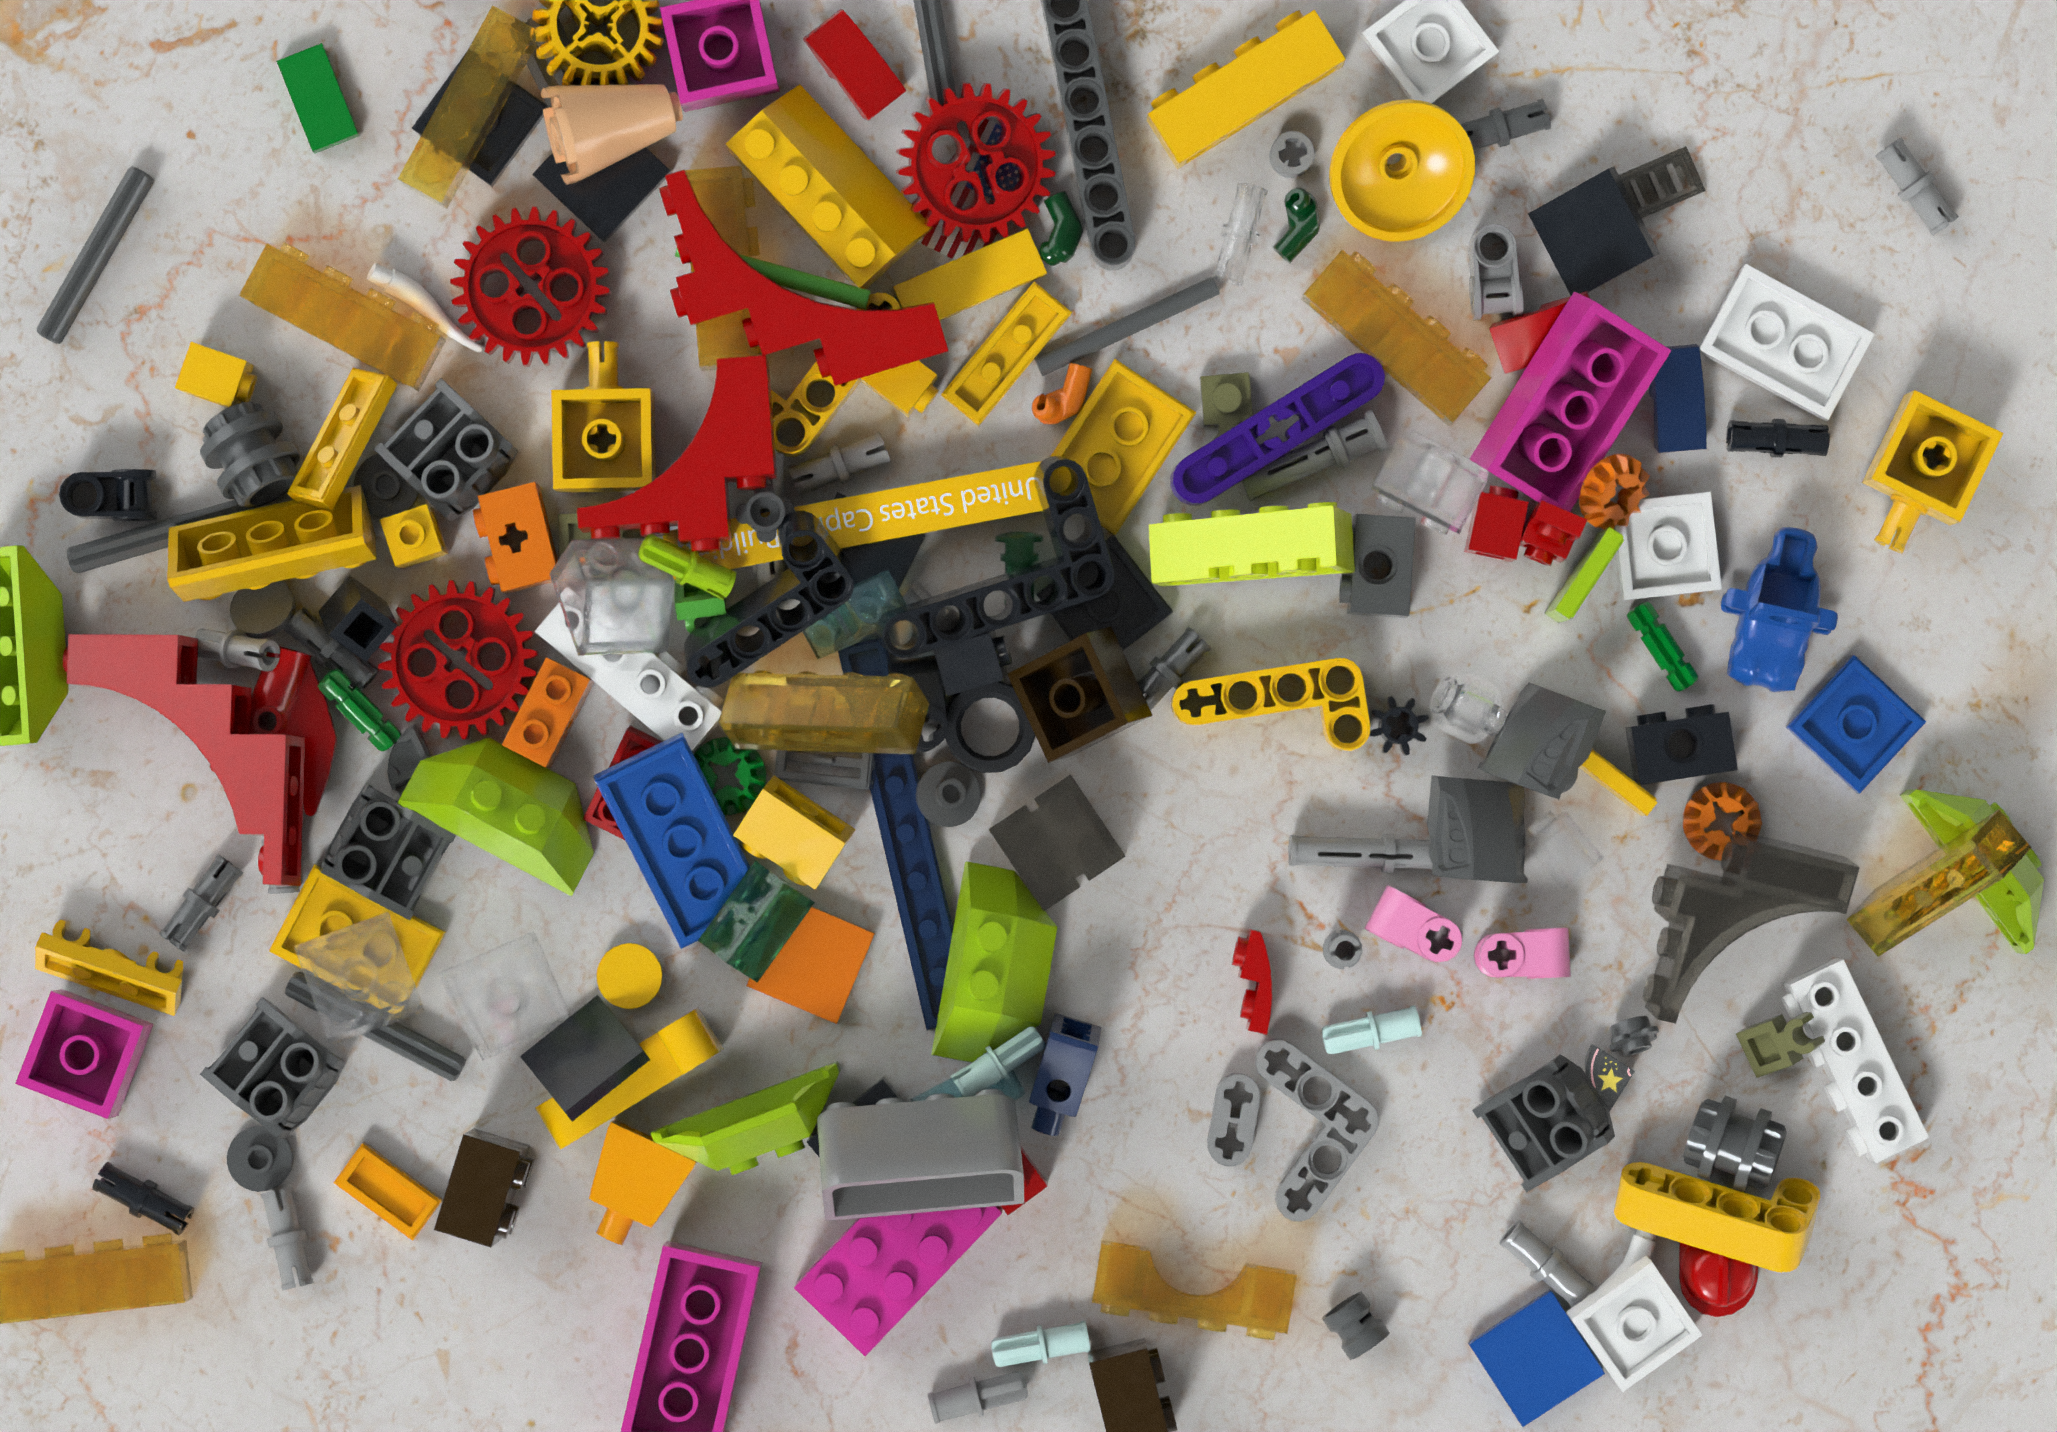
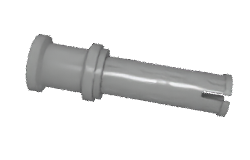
M1372 409L1364 413V418L1339 429L1334 426L1326 428L1327 431L1323 432L1324 438L1284 454L1244 479L1242 484L1250 502L1259 496L1294 483L1336 464L1337 468L1342 467L1344 469L1350 466V460L1376 449L1381 452L1388 450L1387 442Z

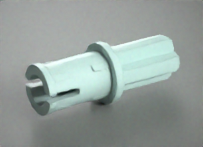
M1415 1005L1410 1006V1008L1373 1015L1369 1011L1366 1012V1017L1327 1025L1322 1028L1323 1043L1328 1054H1336L1373 1046L1374 1050L1380 1049L1379 1044L1422 1036L1420 1020Z
M1028 1027L995 1050H992L990 1046L986 1047L987 1052L968 1066L953 1073L950 1077L963 1097L975 1096L976 1093L987 1089L1003 1078L1006 1081L1010 1080L1011 1078L1008 1073L1044 1050L1045 1042L1036 1028Z
M1086 1321L1042 1329L1041 1325H1036V1331L994 1338L991 1342L993 1359L998 1367L1036 1360H1043V1364H1048V1358L1091 1352Z

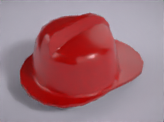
M1679 1242L1680 1287L1683 1296L1691 1307L1702 1314L1721 1317L1732 1315L1746 1306L1755 1292L1758 1266Z

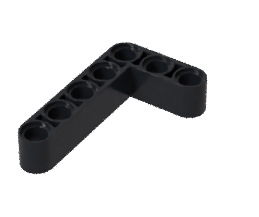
M1053 456L1043 460L1037 467L1034 475L1035 486L1056 558L889 610L877 622L876 638L880 645L894 656L901 658L913 657L1106 594L1114 581V569L1083 468L1075 461L1060 456ZM1065 466L1071 473L1070 485L1065 491L1055 493L1050 487V476L1055 469ZM1073 514L1082 515L1085 521L1084 532L1080 537L1068 540L1063 529L1065 521ZM1087 561L1096 562L1099 570L1097 580L1090 586L1082 587L1077 578L1079 568ZM1040 576H1048L1052 582L1051 594L1043 601H1034L1030 590L1032 583ZM993 591H1002L1006 597L1005 608L996 616H987L984 611L985 598ZM946 606H956L959 611L957 625L951 630L941 631L937 626L936 619L938 613ZM899 621H909L913 630L911 639L904 645H892L889 636L892 626Z

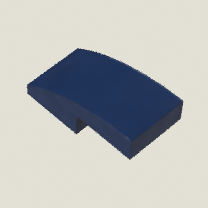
M1697 344L1666 346L1672 351L1649 386V395L1654 400V448L1658 453L1707 449L1705 394L1700 348Z

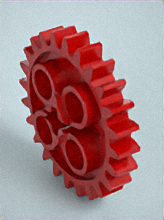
M963 83L961 97L957 98L951 88H944L943 96L945 103L941 105L935 99L928 97L926 103L931 113L926 116L913 111L911 114L919 125L917 131L902 129L901 133L911 140L912 143L910 147L896 149L897 154L909 158V165L896 170V174L910 176L911 182L901 189V193L904 195L917 194L919 198L911 206V211L916 213L927 208L929 213L924 224L928 227L933 226L940 219L943 220L941 235L949 237L957 226L960 228V238L963 242L969 241L973 230H977L982 242H989L990 228H995L1001 237L1006 238L1008 237L1007 222L1011 220L1017 226L1024 228L1026 224L1021 212L1024 209L1037 214L1040 212V209L1032 200L1035 194L1041 196L1050 195V192L1040 185L1041 178L1055 176L1056 172L1043 167V160L1056 156L1055 151L1041 149L1040 143L1047 140L1051 133L1050 131L1035 132L1033 127L1042 116L1040 113H1034L1027 117L1023 115L1028 102L1026 99L1021 98L1012 106L1009 105L1010 90L1007 88H1003L996 99L992 98L991 84L983 83L978 96H975L970 83ZM993 116L1001 125V135L996 142L986 145L978 137L977 129L984 118ZM960 121L966 124L973 151L979 155H986L987 162L981 165V171L993 193L994 202L992 204L986 202L978 174L975 171L965 169L964 164L971 160V156L957 128V124ZM949 135L956 144V153L950 161L940 163L933 156L932 146L938 137ZM1011 162L1019 171V180L1012 189L1003 190L996 183V171L1004 163ZM967 181L973 187L974 198L969 206L958 209L951 202L950 192L956 183Z
M532 206L528 220H523L516 208H512L511 222L507 224L498 215H493L495 230L488 232L485 228L478 225L476 231L481 238L479 244L476 245L469 241L462 243L471 254L469 260H454V264L465 271L464 277L450 279L451 285L464 291V294L451 300L452 304L456 307H467L468 309L458 319L459 323L462 326L475 323L477 326L473 329L469 338L476 342L487 336L489 339L484 351L491 355L500 346L503 347V361L507 364L513 360L516 352L521 353V360L525 367H530L534 354H539L544 365L549 366L551 351L557 350L565 360L568 359L569 351L566 344L572 341L577 346L585 348L586 344L580 333L584 329L598 333L599 329L590 319L593 314L607 315L608 312L606 308L597 303L598 297L611 295L609 288L598 285V280L610 274L609 269L594 266V263L604 255L602 250L598 248L586 251L585 248L592 239L591 234L585 232L575 238L573 235L577 222L574 219H570L561 228L558 226L559 213L555 210H552L546 221H541L539 209L535 206ZM532 240L543 242L546 252L542 261L534 265L523 263L520 252L524 244ZM502 254H508L531 280L535 281L539 277L542 278L538 283V288L561 313L560 320H553L529 293L523 297L520 296L524 291V287L502 263L500 259ZM493 273H503L507 275L509 280L508 290L500 297L492 298L487 296L484 292V283L487 277ZM562 277H572L578 282L579 288L576 296L565 302L556 300L553 296V287L556 281ZM527 309L537 310L541 314V325L532 334H522L516 326L517 317Z
M449 580L447 592L444 595L441 594L435 585L431 584L428 587L429 600L424 601L414 593L410 595L415 607L412 612L400 607L395 609L403 622L391 633L395 636L393 643H382L379 647L383 651L391 653V660L378 664V669L392 671L393 675L392 678L382 684L383 689H398L399 694L391 702V705L393 707L405 704L410 706L404 719L407 722H412L420 715L423 716L422 731L425 733L431 731L435 724L439 723L441 738L448 739L453 727L456 726L461 738L466 740L469 739L471 725H476L482 735H488L489 726L487 720L491 718L497 724L504 727L507 723L502 711L508 708L518 713L520 706L515 701V696L517 693L527 695L530 690L522 684L524 677H536L538 674L534 669L526 667V660L539 656V651L525 649L524 645L525 642L535 636L534 631H519L517 628L524 621L526 615L521 612L509 616L507 612L513 601L508 597L497 605L494 604L496 589L489 587L481 597H478L477 585L473 581H469L464 593H460L456 582ZM453 612H462L468 620V630L465 635L458 639H450L445 634L443 628L446 617ZM427 630H431L447 646L455 651L462 652L466 648L468 653L465 660L493 683L492 689H485L465 670L456 668L451 672L449 669L453 662L451 658L425 638L424 633ZM492 643L500 644L506 653V660L503 666L495 671L485 669L481 662L483 649ZM428 649L435 655L436 667L429 676L420 677L413 671L412 659L418 651ZM463 680L470 683L473 687L474 699L467 707L458 709L451 703L449 692L456 682Z

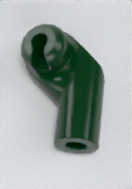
M1303 188L1291 189L1286 194L1284 204L1287 211L1289 230L1273 246V249L1288 263H1291L1320 230L1317 201L1311 193Z
M1066 191L1057 193L1044 200L1055 226L1050 234L1049 241L1041 244L1040 255L1043 261L1051 266H1056L1060 262L1066 263L1075 255L1083 233L1081 222Z

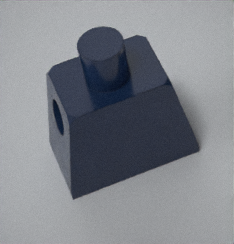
M1058 1013L1054 1014L1029 1099V1103L1037 1106L1031 1125L1032 1129L1046 1135L1059 1136L1065 1115L1077 1116L1099 1047L1102 1027ZM1060 1079L1067 1082L1068 1085L1059 1087L1053 1084L1052 1081Z

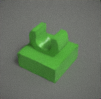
M674 580L677 620H685V627L690 634L696 630V618L710 616L713 619L717 615L726 614V597L724 600H721L694 585L692 586L688 583L680 585Z

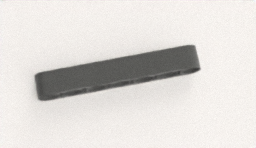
M1040 0L1091 255L1101 268L1119 270L1124 268L1133 257L1135 236L1088 1L1076 0L1079 5L1078 11L1071 17L1062 18L1053 12L1051 8L1053 0ZM1070 43H1079L1087 49L1089 56L1083 64L1072 66L1062 59L1060 55L1062 49ZM1089 91L1098 100L1097 108L1088 114L1078 113L1070 104L1071 97L1076 92ZM1090 138L1101 140L1108 149L1107 155L1098 162L1086 160L1080 153V146L1085 140ZM1099 186H1107L1116 193L1117 202L1108 210H1099L1090 202V193ZM1108 234H1117L1125 240L1127 250L1118 258H1108L1099 249L1100 240Z

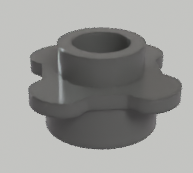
M766 483V488L754 489V495L746 504H740L735 512L737 521L741 524H748L756 531L758 540L761 542L773 541L776 538V530L783 522L784 517L795 511L793 504L789 501L783 502L774 494L772 485ZM768 508L770 515L762 517L760 514L761 509Z
M1647 1016L1623 1020L1611 1026L1610 1030L1613 1039H1611L1612 1045L1609 1047L1611 1052L1622 1050L1625 1056L1642 1053L1652 1047L1651 1042L1657 1039L1656 1034L1659 1032L1657 1026L1651 1027Z

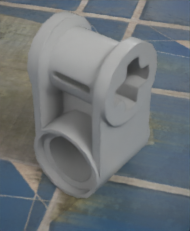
M1486 225L1473 234L1468 246L1470 267L1469 297L1472 319L1481 320L1485 314L1512 312L1515 317L1523 315V290L1518 269L1515 236L1510 229L1503 225ZM1484 235H1496L1504 242L1505 251L1500 260H1488L1481 254L1479 247ZM1505 294L1507 296L1503 298H1486V295Z

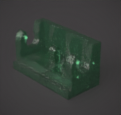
M755 860L698 941L725 963L758 983L815 902Z

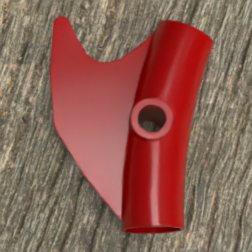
M279 646L280 654L271 652L266 654L269 657L280 658L277 666L272 671L266 672L261 670L251 695L250 734L292 735L305 738L303 805L306 815L314 816L318 812L330 778L337 735L326 696L318 688L319 680L310 661L312 655ZM271 712L277 718V724L272 730L266 722L267 716Z

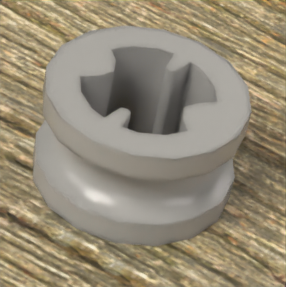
M1288 131L1279 135L1269 153L1273 170L1286 178H1297L1305 174L1315 157L1314 146L1311 140L1305 134L1297 131ZM1287 142L1297 143L1295 149L1301 146L1305 151V155L1300 157L1297 167L1287 166L1289 160L1283 163L1279 158V154L1284 152Z

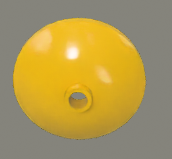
M1421 100L1390 101L1363 113L1344 131L1334 149L1330 162V189L1339 211L1358 231L1383 241L1399 242L1414 240L1438 230L1449 222L1461 209L1473 185L1475 155L1466 131L1443 108ZM1401 153V158L1397 163L1387 164V160L1392 154Z

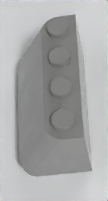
M987 1089L976 1093L975 1096L958 1098L951 1094L941 1093L931 1095L924 1101L905 1102V1100L900 1098H886L878 1101L876 1105L856 1106L849 1102H838L829 1105L826 1111L817 1117L825 1221L1024 1204V1174L1015 1100L1010 1096L1004 1095L1002 1090Z

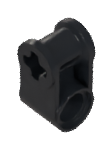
M121 469L112 470V472L74 473L67 477L60 486V502L66 511L83 519H112L115 521L157 520V512L152 510L151 480L156 478V470ZM82 483H92L97 492L96 501L89 508L78 509L73 502L74 490Z
M935 655L888 662L890 689L897 710L902 740L908 748L916 752L930 751L944 741L948 733L944 684ZM920 716L925 717L926 723H935L936 731L929 735L928 741H924L922 734H913L912 726L919 722Z

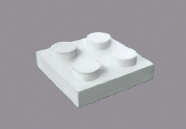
M1405 0L1361 34L1363 40L1409 99L1421 100L1432 104L1499 53V50L1461 0Z
M1711 492L1641 499L1638 504L1641 513H1632L1629 516L1627 527L1619 525L1614 527V530L1624 536V542L1616 552L1622 601L1722 589Z
M1647 1255L1566 1312L1622 1392L1702 1336L1700 1330Z

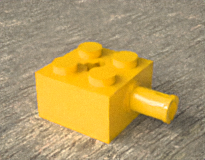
M599 341L588 342L589 386L584 387V389L551 390L553 489L558 493L637 491L656 479L655 393L651 388L623 389V386H618L619 342L604 341V362H602V344ZM607 428L608 433L616 438V444L609 445L608 452L602 453L598 446L592 444V439L600 437L601 429Z
M1916 390L1905 394L1862 481L1863 484L1890 496V500L1894 502L1874 541L1882 546L1890 544L1888 549L1903 554L1906 543L1920 515L1926 516L1927 514L1949 526L1961 522L2004 433ZM1935 448L1937 449L1935 458L1941 461V465L1928 468L1926 466L1928 459L1923 456V452Z

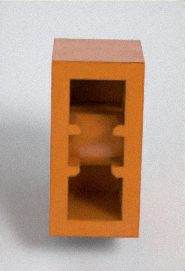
M531 482L478 496L480 508L473 509V517L479 537L488 536L492 555L484 559L492 586L500 584L501 592L508 594L563 580L541 488L538 483ZM516 526L518 531L528 534V539L521 542L522 551L516 552L509 545H504V539L511 536L510 527Z
M546 657L502 746L545 768H551L594 681Z

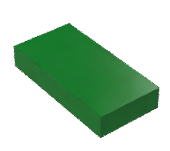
M322 43L276 61L314 154L360 136L325 46Z

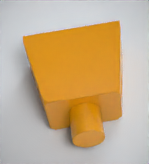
M616 1119L611 1121L607 1129L589 1195L590 1200L607 1208L596 1233L609 1241L623 1245L633 1221L652 1228L697 1162L655 1143L652 1136Z

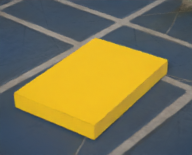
M1114 359L1050 457L1060 456L1075 461L1083 468L1101 527L1116 536L1197 412ZM1063 466L1052 472L1056 493L1065 491L1071 482V473L1067 467Z
M314 864L269 952L393 1017L401 1019L438 950L446 931L414 914L411 920H408L321 873L319 870L321 866Z

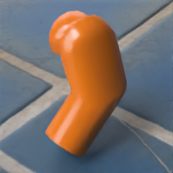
M1069 363L1063 387L1046 395H1038L1032 402L1031 409L1033 415L1041 423L1051 425L1058 424L1078 414L1083 407L1093 369Z

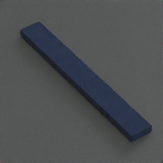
M877 639L839 647L837 650L858 738L878 740L877 750H874L875 770L872 771L874 785L870 791L926 1030L935 1029L937 1025L953 925L929 822L919 810L916 802V787L919 779L912 749L908 748L900 735L897 710L893 702L889 683L888 662H891L889 651L883 648Z

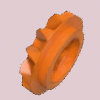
M1613 454L1599 461L1589 471L1582 484L1579 496L1581 513L1585 519H1588L1587 522L1602 529L1608 527L1614 529L1616 525L1627 527L1629 516L1632 513H1641L1638 504L1642 498L1650 495L1644 486L1650 475L1641 467L1642 462L1627 454ZM1616 484L1623 487V489H1621L1618 492L1617 503L1610 500L1616 495Z
M1727 782L1712 783L1700 788L1689 799L1683 813V830L1690 845L1701 855L1720 861L1735 859L1746 853L1756 844L1763 824L1759 804L1745 788ZM1713 802L1724 813L1741 812V815L1737 816L1736 820L1730 824L1732 841L1729 835H1725L1722 830L1704 831L1716 819Z

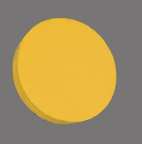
M625 943L613 947L602 957L597 968L596 977L599 990L607 1001L620 1008L634 1009L644 1006L654 999L661 988L663 972L658 958L650 949L635 943Z

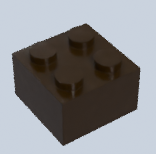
M1112 627L1085 633L1007 674L1048 763L1073 756L1153 716Z
M475 1128L463 1134L434 1230L490 1248L502 1238L506 1239L508 1234L511 1235L520 1210V1206L512 1204L516 1190L521 1191L523 1187L526 1188L535 1159L527 1157L530 1145Z
M1145 1338L1088 1352L1089 1366L1106 1432H1173L1178 1430L1169 1395L1159 1398L1156 1384L1166 1381L1157 1348L1147 1350Z

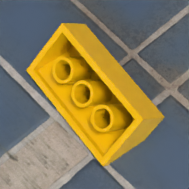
M800 84L762 109L725 143L730 154L853 286L868 289L933 228L924 224L925 218L919 212L911 211L912 204Z
M358 485L343 489L333 510L291 500L170 527L167 572L170 588L183 602L196 599L212 600L223 593L246 588L251 590L261 589L273 582L291 578L306 579L322 571L340 567L355 568L365 564L367 561L376 560V533L362 487Z

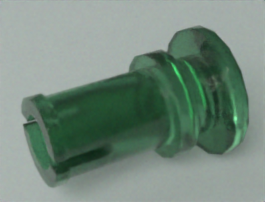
M1011 531L996 535L995 542L1005 543V552L1000 553V561L1005 562V573L1034 565L1035 561H1039V553L1034 552V542H1042L1043 535L1028 531ZM1033 582L1032 585H1031V589H1030V590H1031V596H1032L1033 600L1035 601V599H1034V582Z

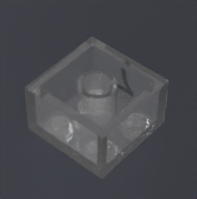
M389 912L294 946L326 1037L331 1045L425 1011Z

